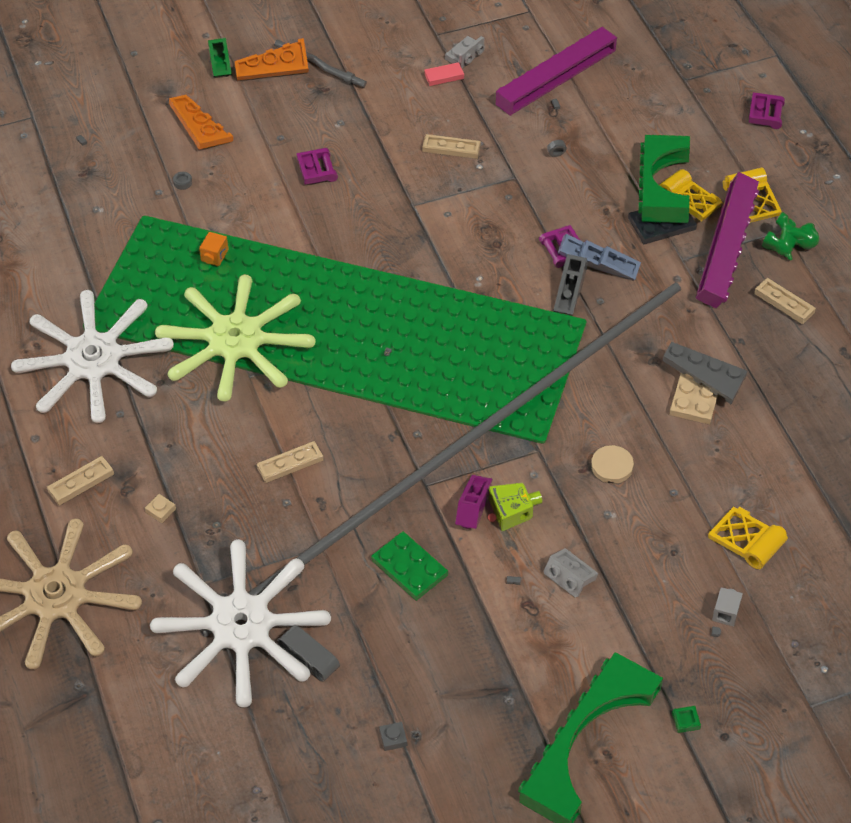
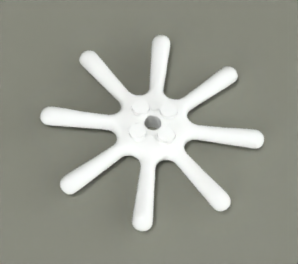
M84 290L80 294L85 332L81 336L73 337L43 316L35 314L30 318V324L37 330L65 344L67 350L63 354L14 360L11 364V369L15 373H25L56 366L68 367L69 372L37 402L36 409L40 413H47L75 381L88 379L90 382L91 419L95 423H102L106 418L101 379L106 375H115L146 397H153L157 393V387L121 367L118 361L122 357L130 355L167 352L173 348L174 343L171 338H161L129 345L117 344L116 339L147 309L146 301L142 299L136 300L108 332L99 333L95 329L94 294L90 290Z
M237 539L230 545L233 593L226 597L218 595L187 565L179 563L174 567L173 574L213 606V612L207 617L154 618L150 623V629L154 633L202 629L212 631L214 634L212 643L177 674L175 681L180 687L189 686L222 649L231 648L236 653V703L240 707H248L252 703L248 659L250 649L253 647L263 648L298 681H306L310 677V670L271 640L269 631L275 626H325L330 623L331 615L326 610L283 614L270 612L267 608L269 601L303 571L304 563L300 559H292L262 593L250 595L246 591V545L242 540ZM240 619L246 621L243 625H238L235 622Z

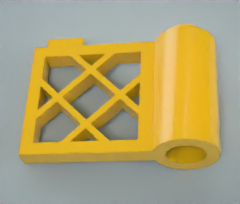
M764 168L740 172L759 181L757 190L764 189L767 194L766 198L757 195L756 200L763 203L761 207L755 205L753 210L758 213L749 217L751 219L750 223L780 216L782 211L767 182ZM736 174L725 176V180H723L725 191H728L730 182ZM765 204H768L774 208V211H767L763 207Z
M684 169L678 170L659 184L670 192L690 195L689 213L701 222L723 203L719 197L713 193L710 194L694 183L690 173ZM692 189L698 194L691 193L690 190ZM693 199L700 200L701 203H696ZM696 208L703 209L704 213L702 214Z
M733 507L708 533L709 539L742 556L755 569H762L788 539L786 530L778 525L768 526L750 516V512L741 507L738 509ZM735 515L742 519L743 523L731 524L730 520ZM757 527L760 531L749 534L748 528ZM744 528V535L733 536L732 530ZM729 530L730 533L728 537L717 535L720 531ZM747 540L748 543L744 549L735 545L736 541Z

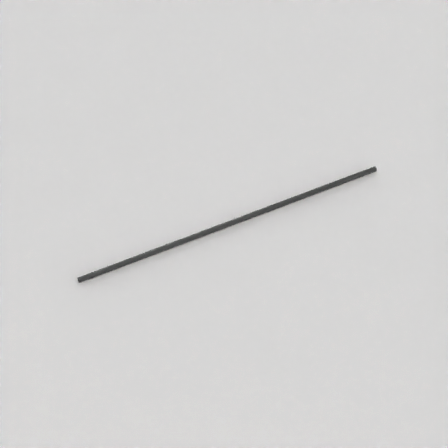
M676 282L296 558L300 559L304 565L310 562L681 291L680 285ZM285 566L248 593L250 595L262 593ZM207 629L199 630L204 637L212 633V631Z

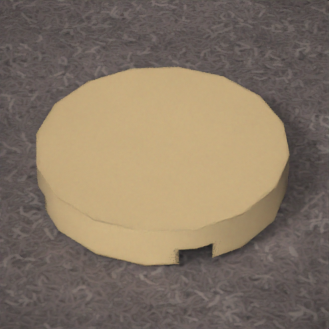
M615 445L604 446L598 449L591 461L594 475L606 483L608 481L621 483L631 476L634 467L631 454L624 448Z

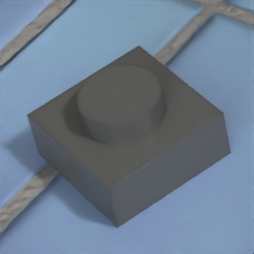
M402 722L379 726L385 751L407 746Z

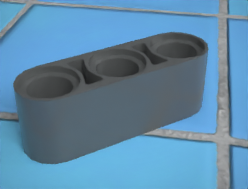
M293 625L277 640L281 648L304 664L310 670V673L322 682L340 667L338 659L297 625Z

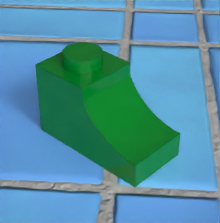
M226 38L208 40L213 77L231 75Z

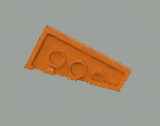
M304 38L298 39V42L292 44H284L281 48L266 50V53L254 54L235 61L237 81L309 72Z
M186 94L169 98V105L199 150L233 142V135L230 132L226 133L221 124H216L212 121V117L208 113H203L201 107Z

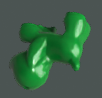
M782 212L776 221V224L782 229L779 239L773 232L769 231L763 240L762 247L776 251L791 261L793 259L791 253L794 245H799L804 249H812L818 245L820 238L813 223H806L798 228L796 223L786 213Z

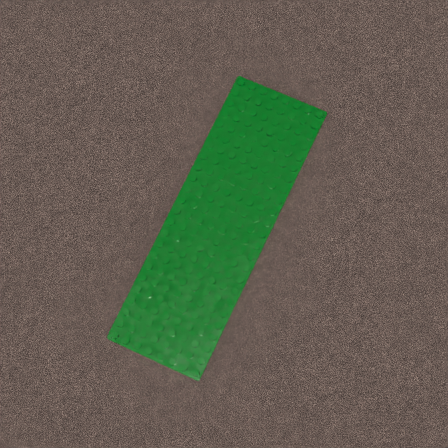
M150 216L141 217L94 303L95 329L99 333H105L115 325L136 300L142 299L146 301L147 309L118 337V339L140 343L161 339L155 335V329L160 325L199 329L209 328L213 325V322L185 298L184 293L190 287L196 288L219 314H232L235 311L239 278L242 275H249L252 278V285L245 310V315L249 317L260 315L290 294H297L301 299L298 306L264 324L261 330L266 333L310 334L316 340L315 345L311 348L262 344L257 349L261 355L287 377L288 381L472 427H477L576 355L587 323L585 319ZM208 232L227 236L229 250L220 266L201 261L199 248ZM172 339L174 345L170 351L192 357L207 348L209 343L206 340ZM386 347L392 349L389 356L384 355ZM214 356L207 360L225 364V358L222 356ZM243 357L236 361L235 368L265 375L249 358ZM570 372L489 431L544 444L550 432Z

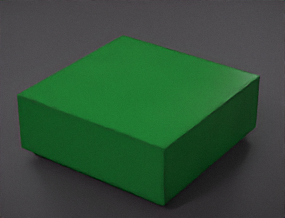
M696 706L673 709L672 715L678 733L701 729Z

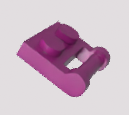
M753 92L748 123L768 125L773 129H780L782 127L781 114L782 107L785 105V98ZM770 104L775 106L774 117L768 116Z
M328 148L296 153L305 185L327 180L334 182L338 179L337 172L333 169L330 160L331 154ZM319 158H321L324 162L326 171L322 172L318 161Z
M571 225L546 232L539 237L540 243L545 245L553 258L556 268L563 267L567 257L559 255L551 241L556 240L560 247L563 236L566 234L580 240Z

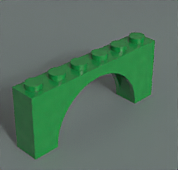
M645 135V142H641L640 153L643 154H640L639 201L642 202L638 204V213H642V221L688 223L690 195L676 194L662 188L656 183L653 176L666 166L689 162L690 136Z

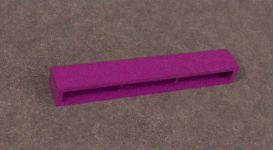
M600 27L525 74L500 87L496 91V105L511 116L615 52L617 37L604 27Z
M740 172L730 182L695 298L716 309L721 303H725L729 297L727 290L734 280L732 273L735 272L738 266L736 259L742 252V247L740 246L747 234L745 229L751 221L749 215L755 207L753 201L759 193V190H757L759 181Z

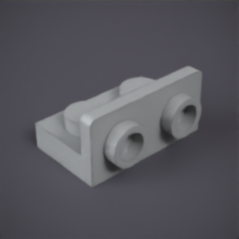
M467 36L445 54V60L452 64L459 62L461 68L465 67L474 58L483 53L485 38L480 36L475 40Z
M566 548L551 555L544 569L546 576L574 597H578L583 587L595 581L599 574Z

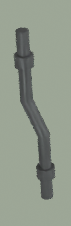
M277 39L274 46L281 48L282 45L287 43ZM306 52L307 60L313 62L324 71L344 79V82L349 84L354 83L363 88L366 86L367 81L356 77L355 74L332 67L317 56Z

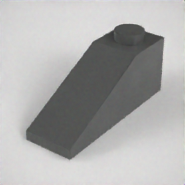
M567 254L554 312L573 316L588 266L587 258Z

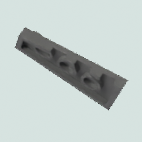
M674 342L670 343L663 356L665 363L682 374L687 373L692 376L693 381L696 383H703L715 395L720 394L726 398L725 401L729 404L733 403L747 376V370Z

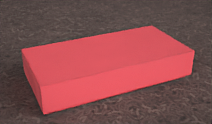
M459 62L424 70L429 86L464 79V73Z

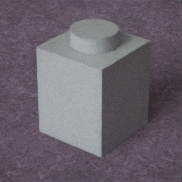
M721 587L712 621L734 627L743 593Z

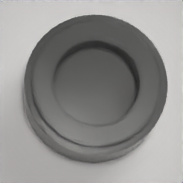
M555 140L548 144L547 150L550 156L558 157L566 152L567 147L563 140Z
M188 172L176 173L173 176L174 186L180 190L191 187V174Z

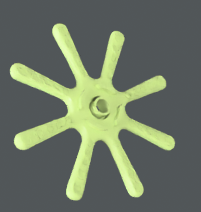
M242 275L238 281L235 311L230 315H221L196 288H187L184 293L185 298L213 322V325L205 329L160 325L155 329V335L158 338L206 340L209 346L173 366L168 371L169 379L177 381L214 356H222L225 358V364L217 398L220 401H228L232 396L236 361L246 357L251 359L276 387L282 388L288 383L287 377L261 355L257 349L262 344L311 348L315 345L316 340L310 334L266 333L261 330L264 324L298 306L301 302L300 297L297 294H290L260 315L249 317L245 315V310L251 290L252 278L249 275Z

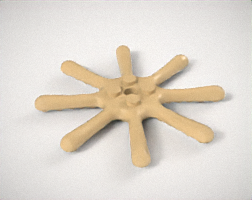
M72 519L68 523L59 561L53 567L47 568L40 563L21 532L12 531L8 534V542L32 570L33 577L27 582L0 579V592L17 593L25 596L23 604L0 616V632L25 616L35 614L40 617V622L25 660V666L28 669L35 670L40 667L51 624L59 618L67 619L92 656L98 657L103 654L104 645L79 616L77 608L85 603L127 610H137L141 607L142 600L137 595L89 591L84 587L89 579L130 558L132 548L129 545H121L81 571H73L70 569V562L83 530V522L80 519Z

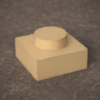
M160 494L145 507L146 513L161 523L176 510L175 504Z

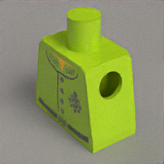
M523 483L489 487V502L501 531L530 520L533 517V506L542 504L540 492L536 491L528 494Z

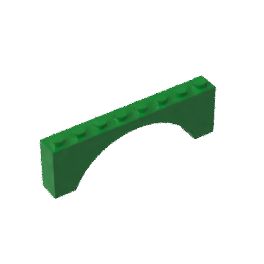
M614 652L610 659L606 658L601 667L602 672L600 675H595L590 683L591 688L589 691L582 693L577 709L570 711L566 719L568 721L564 727L560 726L554 737L556 740L552 745L548 744L542 755L543 759L540 763L536 762L534 764L528 781L524 780L518 789L520 793L519 803L553 823H574L581 813L582 801L573 788L568 770V757L576 738L590 722L604 713L627 706H650L661 690L663 677Z

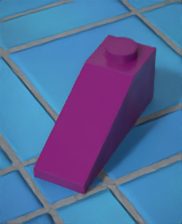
M471 475L458 501L456 525H461L466 529L477 528L489 494V487L492 484L491 478Z

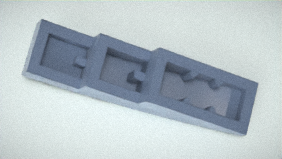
M568 234L563 236L558 253L567 257V254L587 258L589 267L633 281L636 279L641 262L608 246L603 248L588 240L583 242Z

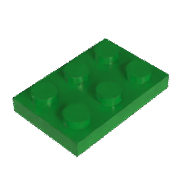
M404 531L371 556V561L415 601L448 576V570Z

